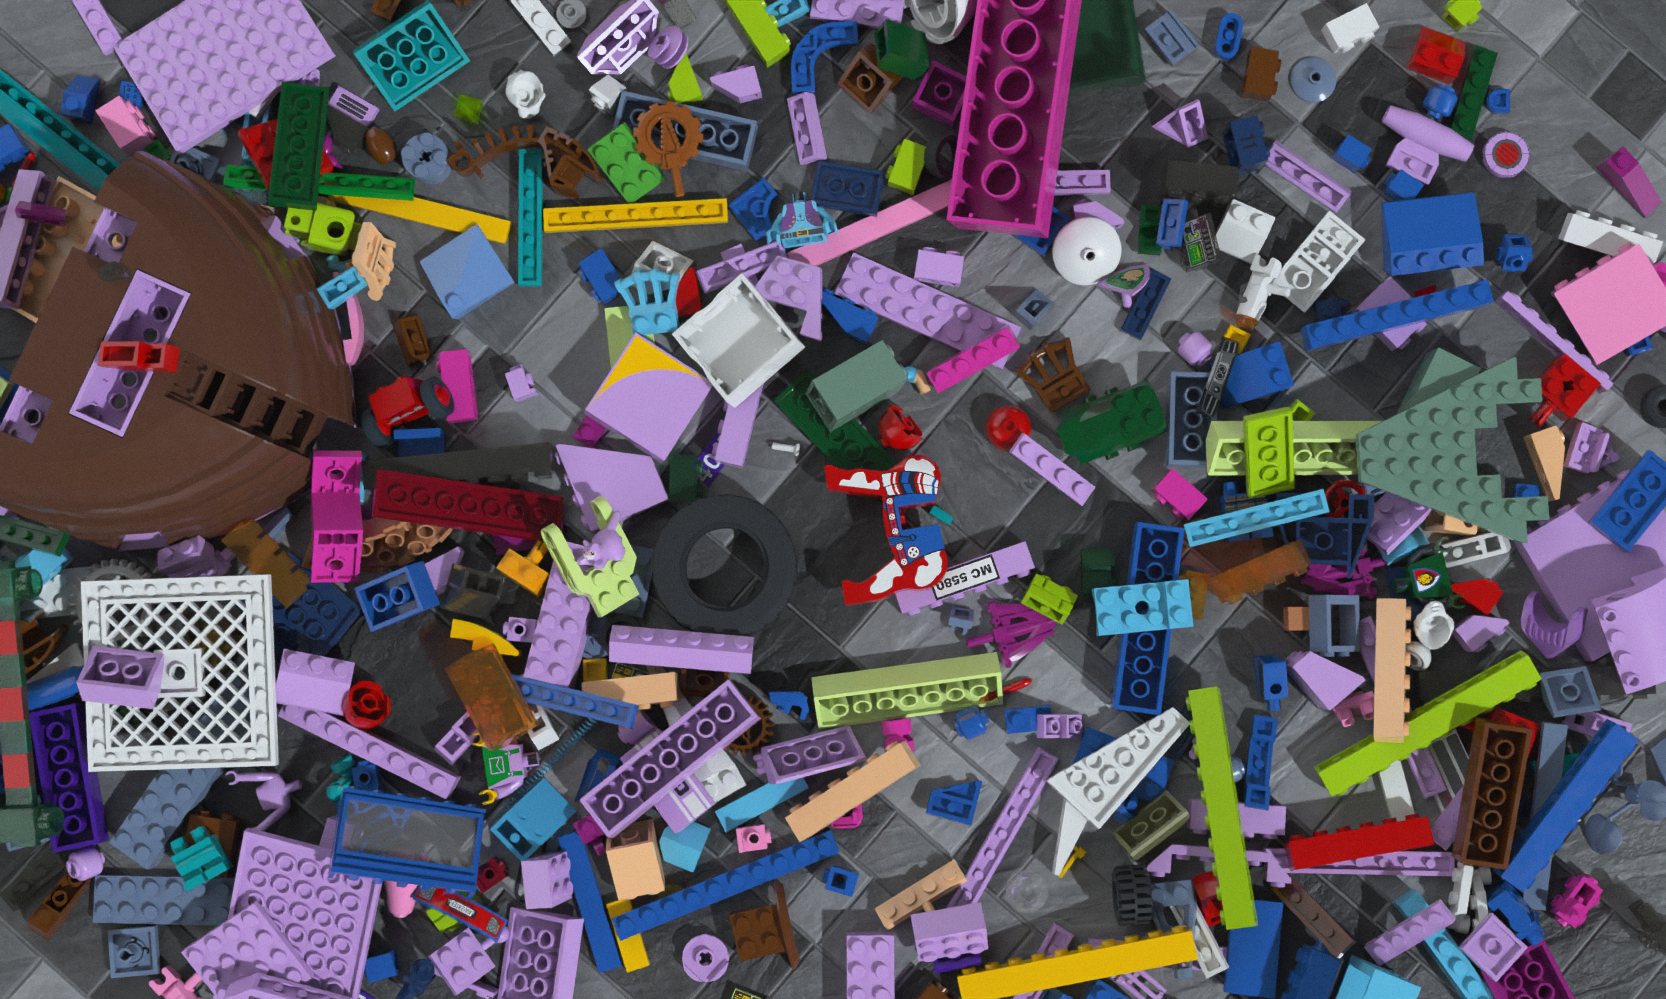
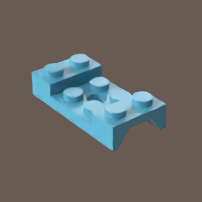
M1188 579L1092 589L1096 610L1097 636L1194 627ZM1139 601H1144L1148 605V611L1144 615L1138 614L1135 610V606Z

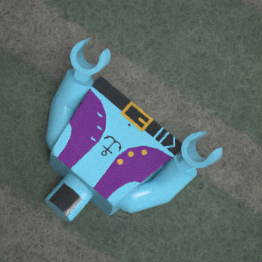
M800 191L792 194L793 203L783 205V211L778 214L771 229L766 232L767 244H770L773 240H776L777 244H781L782 240L784 248L824 243L827 242L828 233L836 232L838 234L839 232L836 222L823 207H817L814 200L807 201L806 193Z

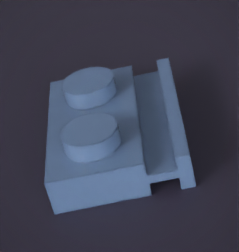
M1172 9L1144 29L1145 34L1171 67L1199 46Z

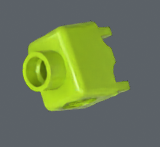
M318 202L317 211L288 208L284 228H286L285 235L306 239L301 241V245L309 250L344 257L347 255L348 249L355 250L358 233L361 231L362 224L354 222L355 215L352 211ZM332 229H339L343 232V235L339 238H333L328 232Z

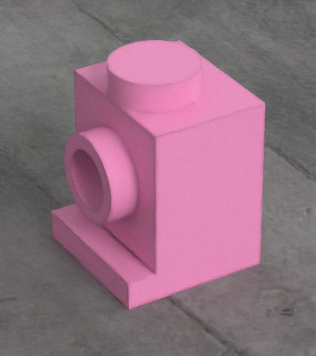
M765 824L736 828L739 853L767 849L768 843H772L770 829H766ZM752 834H756L759 838L756 843L750 841Z

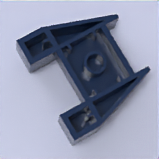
M1278 492L1277 501L1301 495L1303 492ZM1350 493L1348 517L1312 516L1279 525L1295 577L1301 575V564L1347 565V578L1352 577L1374 519L1375 494Z

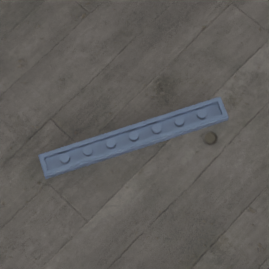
M1544 721L1541 723L1530 820L1562 779L1568 725L1565 723ZM1552 856L1549 858L1546 868L1540 870L1536 875L1534 884L1529 889H1526L1524 893L1521 892V897L1526 901L1530 909L1546 911Z

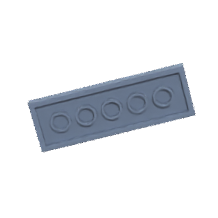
M98 874L95 876L93 923L219 926L228 919L235 877H213L186 892L182 876Z

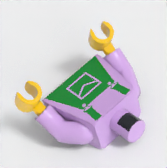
M502 732L472 733V735L480 736V741L472 743V745L482 746L488 790L481 791L479 795L486 793L489 796L488 801L483 802V805L511 795L523 785V778L528 777L527 767L539 766L538 752L525 753L523 744H518L516 738Z

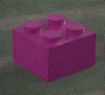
M933 60L912 100L911 108L953 128L962 110L966 76Z

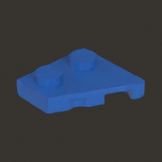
M978 780L931 790L925 814L971 826L982 781Z

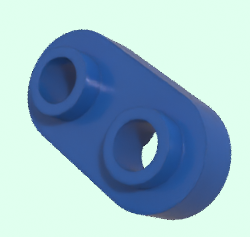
M1226 14L1219 23L1214 51L1216 56L1222 60L1232 59L1239 49L1243 21L1237 14ZM1231 24L1233 25L1234 29L1229 30L1227 29L1226 25ZM1222 46H1227L1229 52H1224Z

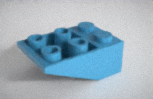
M544 777L490 830L520 861L530 858L577 810Z

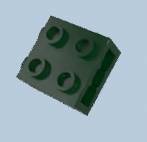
M885 19L875 32L878 68L918 81L930 67L926 33Z

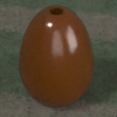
M372 127L367 130L366 145L370 155L377 163L383 165L397 157V146L387 132L379 127Z

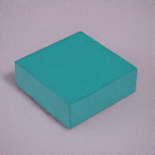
M933 506L929 515L948 526L953 520L952 515L937 506Z

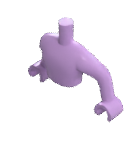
M231 770L225 774L232 773L235 775V781L229 783V785L236 784L239 781H266L256 788L259 802L264 811L269 809L277 810L271 813L257 827L251 828L263 832L290 809L289 793L302 788V783L299 779L285 784L280 774L276 772L240 773L238 770Z

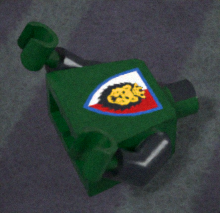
M1442 537L1437 543L1427 544L1414 551L1407 559V565L1402 567L1404 577L1392 580L1396 593L1407 590L1409 598L1416 599L1417 603L1426 606L1431 601L1442 603L1444 608H1451L1453 606L1454 608L1462 609L1466 606H1459L1456 603L1457 598L1465 597L1464 595L1457 594L1453 596L1443 553L1449 551L1452 546L1444 548L1441 545L1442 541L1449 539L1448 537Z

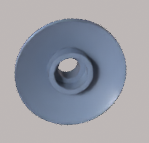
M1311 57L1300 61L1294 67L1290 83L1297 97L1306 102L1317 103L1327 99L1333 93L1336 86V74L1333 67L1327 61ZM1316 74L1319 77V81H1314L1312 75Z

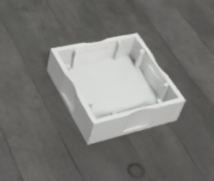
M743 273L719 292L707 307L695 313L672 333L687 354L702 367L708 380L725 401L734 408L805 348L788 325Z

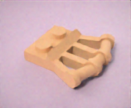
M363 222L361 231L358 233V241L355 252L352 254L351 263L357 268V274L366 279L369 287L368 296L372 300L378 301L383 295V289L386 285H389L391 279L389 274L394 268L392 260L396 242L384 238L372 222Z

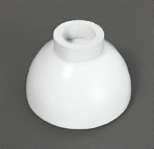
M1420 641L1406 643V652H1410V666L1408 667L1417 671H1425L1431 662V649L1427 648Z

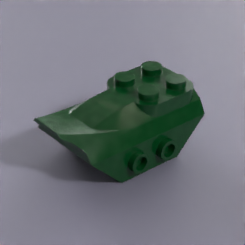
M1147 380L1118 390V387L1105 391L1106 396L1098 399L1096 395L1083 400L1084 404L1061 412L1062 419L1056 430L1065 453L1076 457L1080 465L1102 457L1109 460L1119 456L1118 451L1126 448L1128 452L1141 447L1140 443L1167 432L1164 413L1155 391Z

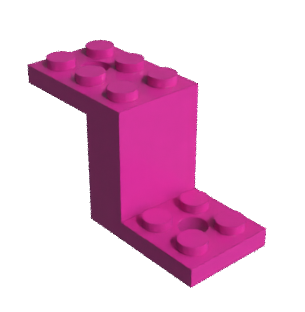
M313 450L310 495L313 540L311 583L359 582L363 537L359 494L362 451ZM336 469L342 471V472L339 473V474H333V473H331V471L336 470ZM334 560H340V561H341V562L338 563V564H332V563H330L331 561H334Z

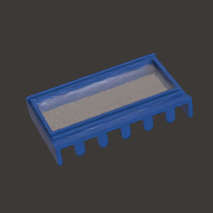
M358 786L344 788L340 795L328 878H333L335 873L349 875L348 879L352 881H357L359 877L372 878V883L382 884L386 880L397 882L396 886L402 888L408 884L421 885L420 889L423 891H429L432 887L443 888L446 894H454L456 890L467 892L466 897L471 898L477 888V874L486 809H481L475 804H467L466 806L456 805L454 801L435 802L429 797L410 798L409 795L403 793L390 795L386 794L383 790L364 791Z

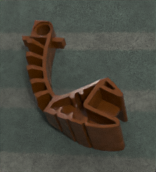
M527 125L528 138H523V134L518 126H512L515 140L509 141L504 129L499 128L498 132L503 143L498 146L492 135L487 132L484 136L492 149L485 152L476 138L473 139L472 143L481 154L474 161L462 144L457 141L454 144L459 151L447 158V161L460 176L468 177L476 172L479 178L482 179L484 174L480 168L495 158L520 148L541 147L544 150L542 154L544 168L548 170L550 184L558 196L580 198L576 187L583 176L598 185L603 182V178L589 153L570 136L561 132L558 133L557 130L546 126L539 138H536L537 131L533 125ZM468 160V165L465 168H458L460 161Z
M43 609L21 611L11 620H21L23 653L1 655L0 676L4 682L15 679L17 676H22L39 665L62 642L69 630V626L64 623L45 634L36 620L44 613Z

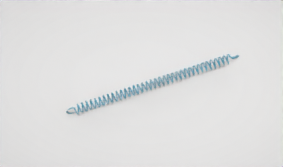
M588 718L592 724L593 722L597 723V720L593 721L592 719ZM582 724L585 729L587 728L591 730V727L588 728L584 724ZM576 730V732H577V733L579 734V736H580L579 739H582V737H581V735H580L581 733ZM569 736V737L571 738V740L574 742V744L571 743L570 741H568L567 739H566V741H567V742L570 744V746H571V747H569V748L572 749V745H575V742H579V741H578V739H577V741H576V740H574L571 736ZM560 746L564 752H569V749L566 750L562 746ZM551 755V757L554 759L555 763L552 762L549 758H548V760L550 761L551 764H552V763H553V764H557V762H556L557 759L554 758V757ZM541 765V766L545 769V771H546L545 774H547V770H546L547 768L544 767L543 765ZM536 772V773H537V775L539 776V778H537L536 776H534V775L532 774V776L536 779V781H537V779H538V780H541V777H540V776H542V775H540L538 772ZM526 780V782L528 783V785H529L530 788L532 789L531 786H535V784L532 785V784H530V783ZM519 787V788L523 791V793H524L523 796H525V792H526V793H528V792L525 791V790H523L521 787ZM514 794L518 801L519 799H522V796L520 798L516 794Z

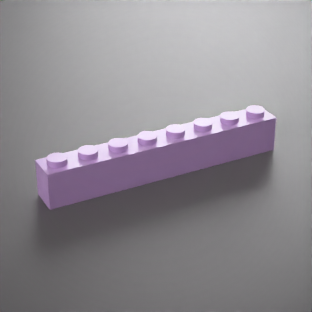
M284 704L278 714L279 717L444 799L452 796L461 778L460 775L367 729L352 726L345 718L339 715Z

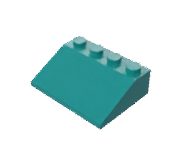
M429 0L352 50L394 112L470 62Z

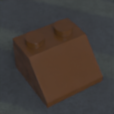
M871 43L857 53L837 84L871 114L895 89L903 76L878 68L876 46Z
M682 668L681 693L686 696L707 697L728 679L730 680V672Z

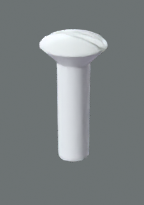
M773 442L772 449L793 452L797 457L800 452V444L798 443L793 446Z

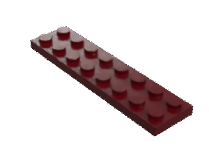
M378 469L376 472L372 517L543 541L541 530L553 523L561 531L564 497Z

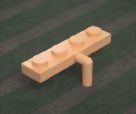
M955 859L874 909L888 931L923 908L925 912L934 911L935 908L932 905L934 901L967 882V879Z

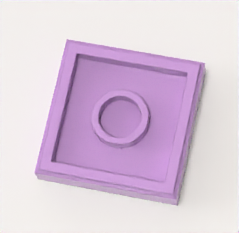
M1489 913L1458 948L1493 982H1497L1528 947L1493 913Z

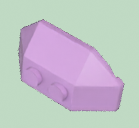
M649 0L628 1L619 6L586 37L576 57L591 74H622L649 48L650 43L655 37L659 11Z

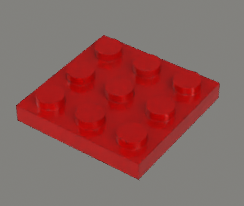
M278 119L238 130V136L267 190L270 188ZM324 148L321 174L333 171V164Z

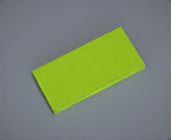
M1290 406L1243 416L1246 488L1249 499L1295 489L1293 419Z

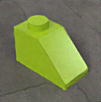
M685 53L677 64L668 83L670 91L667 92L669 101L692 106L703 102V97L687 53Z

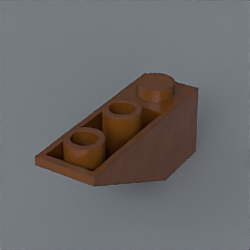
M67 871L27 920L29 929L49 942L63 925L93 877L80 881L72 878Z

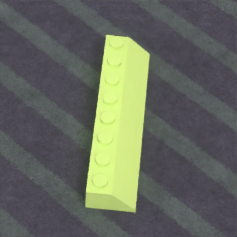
M1211 421L1206 437L1208 475H1246L1243 421ZM1293 421L1294 475H1358L1356 434L1382 421Z
M997 652L811 677L818 729L959 711L972 705L978 708L1003 705L1001 669ZM997 690L998 698L992 701H979L988 692Z

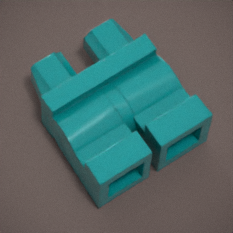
M204 825L190 832L196 843L191 847L184 836L170 843L175 854L171 859L184 880L183 885L186 892L234 867L223 847L218 842L216 834L210 835Z

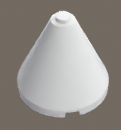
M902 0L904 2V9L909 7L914 17V20L910 21L916 30L925 32L926 40L934 44H943L955 39L974 16L977 6V0Z

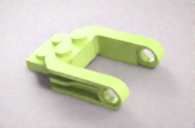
M599 496L589 503L597 518L596 523L600 530L607 527L614 512L608 501L604 497ZM553 523L541 530V536L571 593L588 597L598 617L605 616L639 595L630 577L633 573L637 557L619 523L616 527V532L622 537V543L625 547L623 559L619 561L607 560L606 566L603 569H595L593 566L583 573L560 529Z

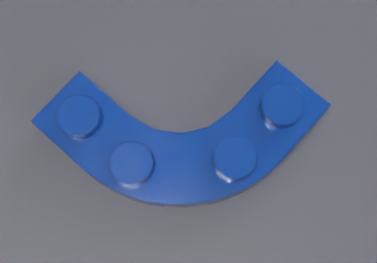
M857 21L830 22L811 29L797 44L791 61L792 94L815 93L814 67L817 58L822 52L834 47L858 46Z

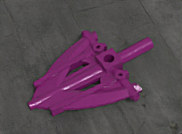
M1362 549L1351 582L1341 583L1334 580L1347 577V565L1332 567V565L1311 564L1307 566L1309 571L1300 580L1302 584L1306 583L1314 587V592L1324 591L1336 595L1367 596L1371 600L1374 599L1377 591L1371 585V581L1374 579L1369 576L1368 572L1373 571L1372 568L1385 566L1387 563L1383 557L1374 559L1364 558L1366 549Z
M990 601L988 606L985 607L987 612L991 613L992 620H990V624H994L995 629L986 634L967 638L965 641L968 648L992 641L994 643L999 642L1000 647L997 649L1001 651L1003 656L1001 658V665L1010 668L1011 662L1022 658L1034 650L1047 636L1055 634L1053 629L1058 622L1026 605H995L993 601ZM1022 617L1028 620L1010 625L1012 618ZM1031 632L1026 640L1017 642L1014 637Z

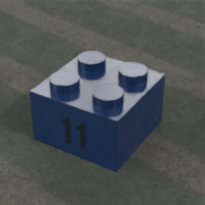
M1258 115L1230 121L1222 132L1233 177L1260 171L1270 157L1269 146L1264 144L1263 139L1265 134L1264 125L1262 122H1259Z

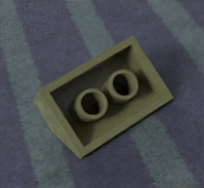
M1166 790L1136 813L1137 815L1133 819L1127 820L1114 830L1112 835L1131 860L1136 862L1156 845L1162 843L1174 831L1180 829L1190 820L1188 811Z

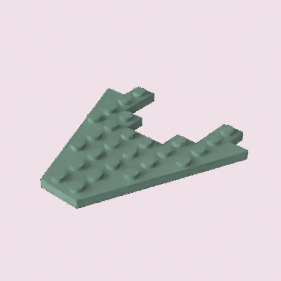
M1517 357L1509 358L1357 433L1358 482L1513 541L1528 543L1526 521L1549 520L1548 496L1502 498L1500 475L1477 476L1475 429L1498 427L1496 404L1542 402L1541 378L1518 379Z

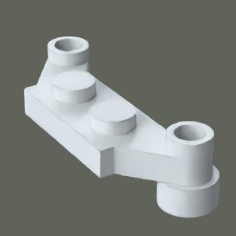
M1457 861V868H1454L1452 873L1454 887L1448 898V903L1451 906L1450 912L1456 919L1454 923L1445 928L1454 929L1457 933L1467 934L1470 927V917L1465 914H1467L1474 867L1471 864H1464Z
M1478 866V869H1473L1471 882L1473 895H1469L1470 908L1475 910L1476 918L1472 919L1473 931L1488 915L1486 892L1483 885H1491L1492 879L1490 868L1485 866Z

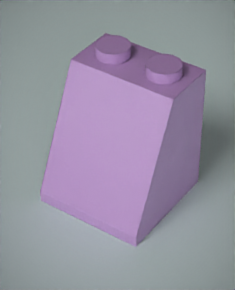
M1295 651L1285 659L1287 661V672L1319 710L1330 711L1365 681L1363 676L1311 651Z

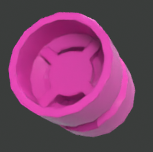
M911 718L881 721L882 734L887 738L884 741L885 752H887L885 747L895 741L898 743L906 741L912 752L915 751L914 739L909 735L912 732Z

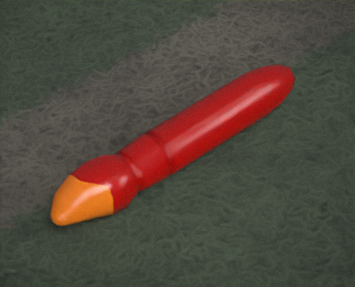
M1023 678L1002 686L1003 696L1029 686L1032 683V679ZM997 690L988 692L979 701H992L998 698Z

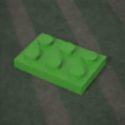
M623 122L587 150L628 204H632L665 181L667 177L656 163L653 166L645 161L647 157L643 153H638L635 147L638 144L637 137H633V132Z

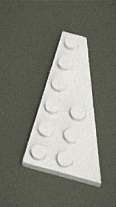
M1171 707L1162 712L1161 715L1153 717L1045 781L1095 828L1100 829L1189 726L1190 722L1174 707Z

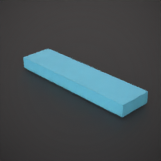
M803 777L779 784L767 783L716 810L715 813L725 832H728L809 787Z

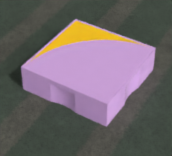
M635 332L586 407L584 414L608 430L624 436L636 448L662 464L713 385L706 377Z

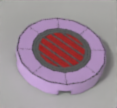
M1497 133L1486 142L1482 151L1484 166L1489 173L1496 177H1514L1523 171L1529 163L1530 151L1528 144L1516 133Z

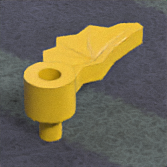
M1074 846L1073 850L1075 852L1066 861L1060 875H1058L1060 878L1064 876L1077 857L1081 859L1086 854V851L1081 846Z

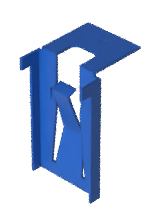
M598 748L593 758H590L587 762L575 801L580 802V799L584 796L600 758L610 761L604 777L606 779L617 770L615 767L621 757ZM596 771L588 792L601 783L604 772Z

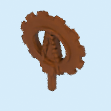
M666 101V105L658 106V103L649 106L650 110L646 114L642 112L637 118L639 125L638 128L634 127L633 137H637L638 141L635 147L639 154L643 153L647 157L645 161L653 166L656 163L661 165V169L671 171L675 196H684L680 169L688 164L687 160L690 157L694 159L700 151L697 147L698 143L702 144L703 133H699L698 128L701 126L698 117L693 118L690 114L692 110L685 105L681 108L675 106L676 102ZM670 120L678 122L683 127L685 132L683 145H680ZM661 121V149H658L651 139V132L653 127Z

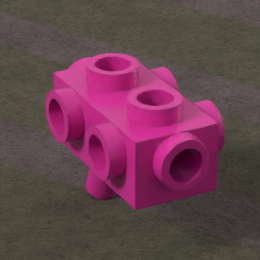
M1580 874L1570 876L1565 882L1564 886L1567 889L1564 893L1556 895L1551 901L1553 908L1550 912L1555 915L1553 920L1564 928L1567 925L1573 928L1580 926L1586 920L1588 910L1594 907L1601 899L1600 894L1603 890L1597 886L1598 881L1588 874H1585V876ZM1581 887H1582V888H1583V892H1582V894H1579V895H1578L1577 893L1579 892V890H1580Z

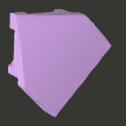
M1577 422L1563 466L1582 473L1597 472L1601 467L1619 460V456L1612 449L1609 433H1603L1601 429L1584 422Z

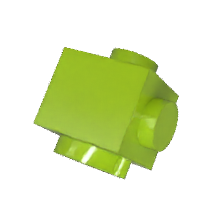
M1450 0L1443 7L1446 12L1441 17L1458 32L1465 24L1470 27L1480 17L1477 13L1483 7L1480 5L1479 0Z

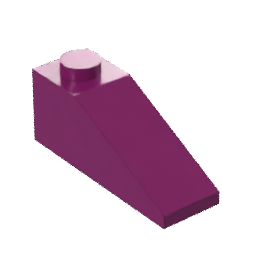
M1624 146L1613 152L1597 167L1643 218L1662 202L1639 162Z

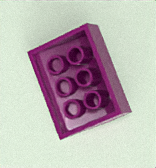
M1527 939L1523 940L1522 942L1528 948L1497 982H1493L1480 970L1494 999H1575L1544 939L1535 946H1532Z

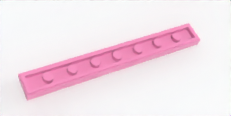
M952 179L878 212L877 217H866L838 230V234L836 232L828 234L827 242L804 245L788 252L787 256L792 260L818 266L946 209L949 205Z

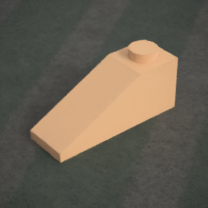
M1556 425L1523 437L1545 496H1548V502L1560 499L1565 452L1563 443L1565 438L1563 432Z

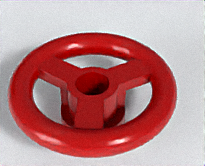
M1340 480L1331 484L1325 491L1330 511L1324 513L1326 517H1341L1344 512L1349 510V496L1344 493L1342 487H1350L1358 494H1366L1364 489L1356 482L1350 480ZM1335 491L1336 495L1332 499V507L1335 510L1333 514L1329 507V499ZM1343 499L1347 502L1345 507L1341 505Z

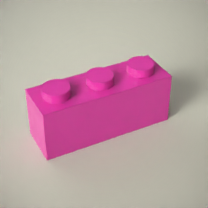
M467 349L440 352L439 359H436L437 371L441 373L442 381L450 390L455 406L454 412L445 418L451 424L479 420L471 353Z

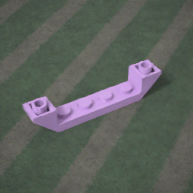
M1171 843L1146 865L1148 871H1151V876L1165 877V873H1171L1172 854H1176V859L1190 860V856H1200V861L1214 862L1215 855L1214 852H1210L1209 846ZM1246 850L1248 865L1262 866V862H1266L1265 880L1271 882L1270 886L1285 887V883L1291 884V878L1267 851Z
M258 972L230 983L223 998L250 999L253 996L260 999H352L351 997Z

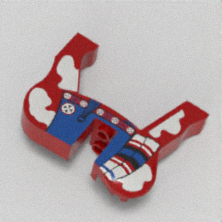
M911 455L887 471L860 468L844 470L832 465L824 466L829 492L883 498L884 526L894 555L890 562L868 580L861 583H854L849 580L842 581L845 605L852 606L883 601L898 592L907 590L925 591L937 586L944 579L948 569L947 556L939 524L907 529L904 512H899L902 509L936 504L941 482V473L937 464L926 456Z

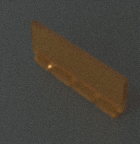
M253 518L246 524L241 521L221 541L254 575L271 574L272 594L288 608L308 590L305 585L311 579L301 568L294 573L290 571L297 564L284 551L278 556L274 554L280 546L268 534L261 539L258 537L264 530Z

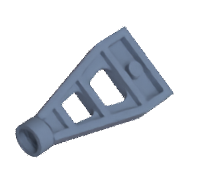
M1193 879L1151 883L1152 917L1157 929L1162 930V933L1172 931L1171 928L1174 926L1168 924L1164 915V908L1180 905L1184 909L1182 925H1185L1186 928L1191 927L1194 939L1197 899ZM1193 961L1183 962L1186 966L1182 967L1179 966L1180 963L1173 964L1174 979L1193 977Z

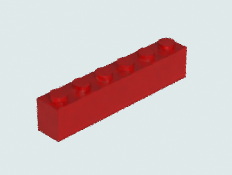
M1419 813L1406 815V820L1397 822L1396 817L1382 820L1383 824L1374 826L1373 822L1359 824L1360 829L1351 830L1350 826L1336 828L1337 833L1328 834L1327 830L1313 832L1314 837L1305 838L1304 834L1290 836L1291 841L1284 843L1289 869L1293 871L1434 845L1428 816L1420 818Z

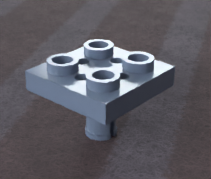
M193 147L181 155L174 150L169 160L202 177V174H204V178L212 182L222 164L220 159Z
M158 925L112 929L108 931L111 978L161 973Z

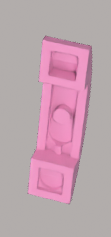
M333 272V278L338 276L340 273ZM355 294L346 301L352 339L343 340L346 363L350 366L357 365L364 340L363 315Z

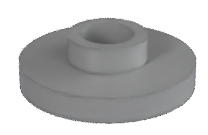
M564 0L559 4L556 16L564 28L577 29L585 23L587 11L584 4L579 0Z

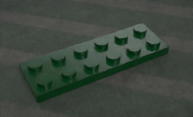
M282 82L268 196L269 206L317 211L329 87Z
M808 369L774 400L778 407L835 467L844 470L860 468L887 471L897 464L855 419L848 421L831 432L828 430L805 394L812 380L816 379ZM864 496V497L867 499L868 502H869L871 499L874 498V497Z

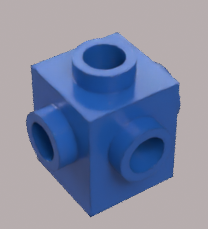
M1504 234L1501 247H1498L1496 250V260L1500 262L1502 270L1509 272L1526 271L1527 264L1531 262L1533 256L1532 246L1527 235Z

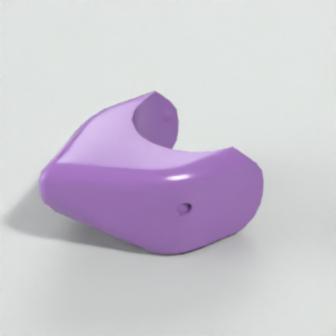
M1532 591L1524 602L1521 627L1525 635L1547 660H1550L1578 641L1585 627L1588 609L1584 607L1577 608L1569 624H1561L1554 621L1546 613L1541 593Z

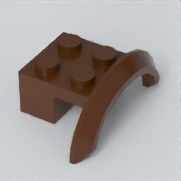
M775 878L772 880L775 904L758 908L753 906L732 911L729 916L740 962L787 951L791 967L795 970L800 962V956L790 922L784 886Z

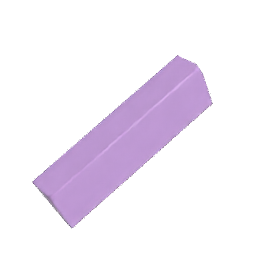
M804 92L787 98L800 165L818 162V160H826L827 155L815 95Z

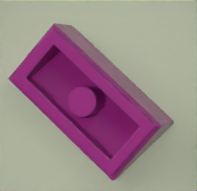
M19 201L15 208L17 218L64 227L68 210Z

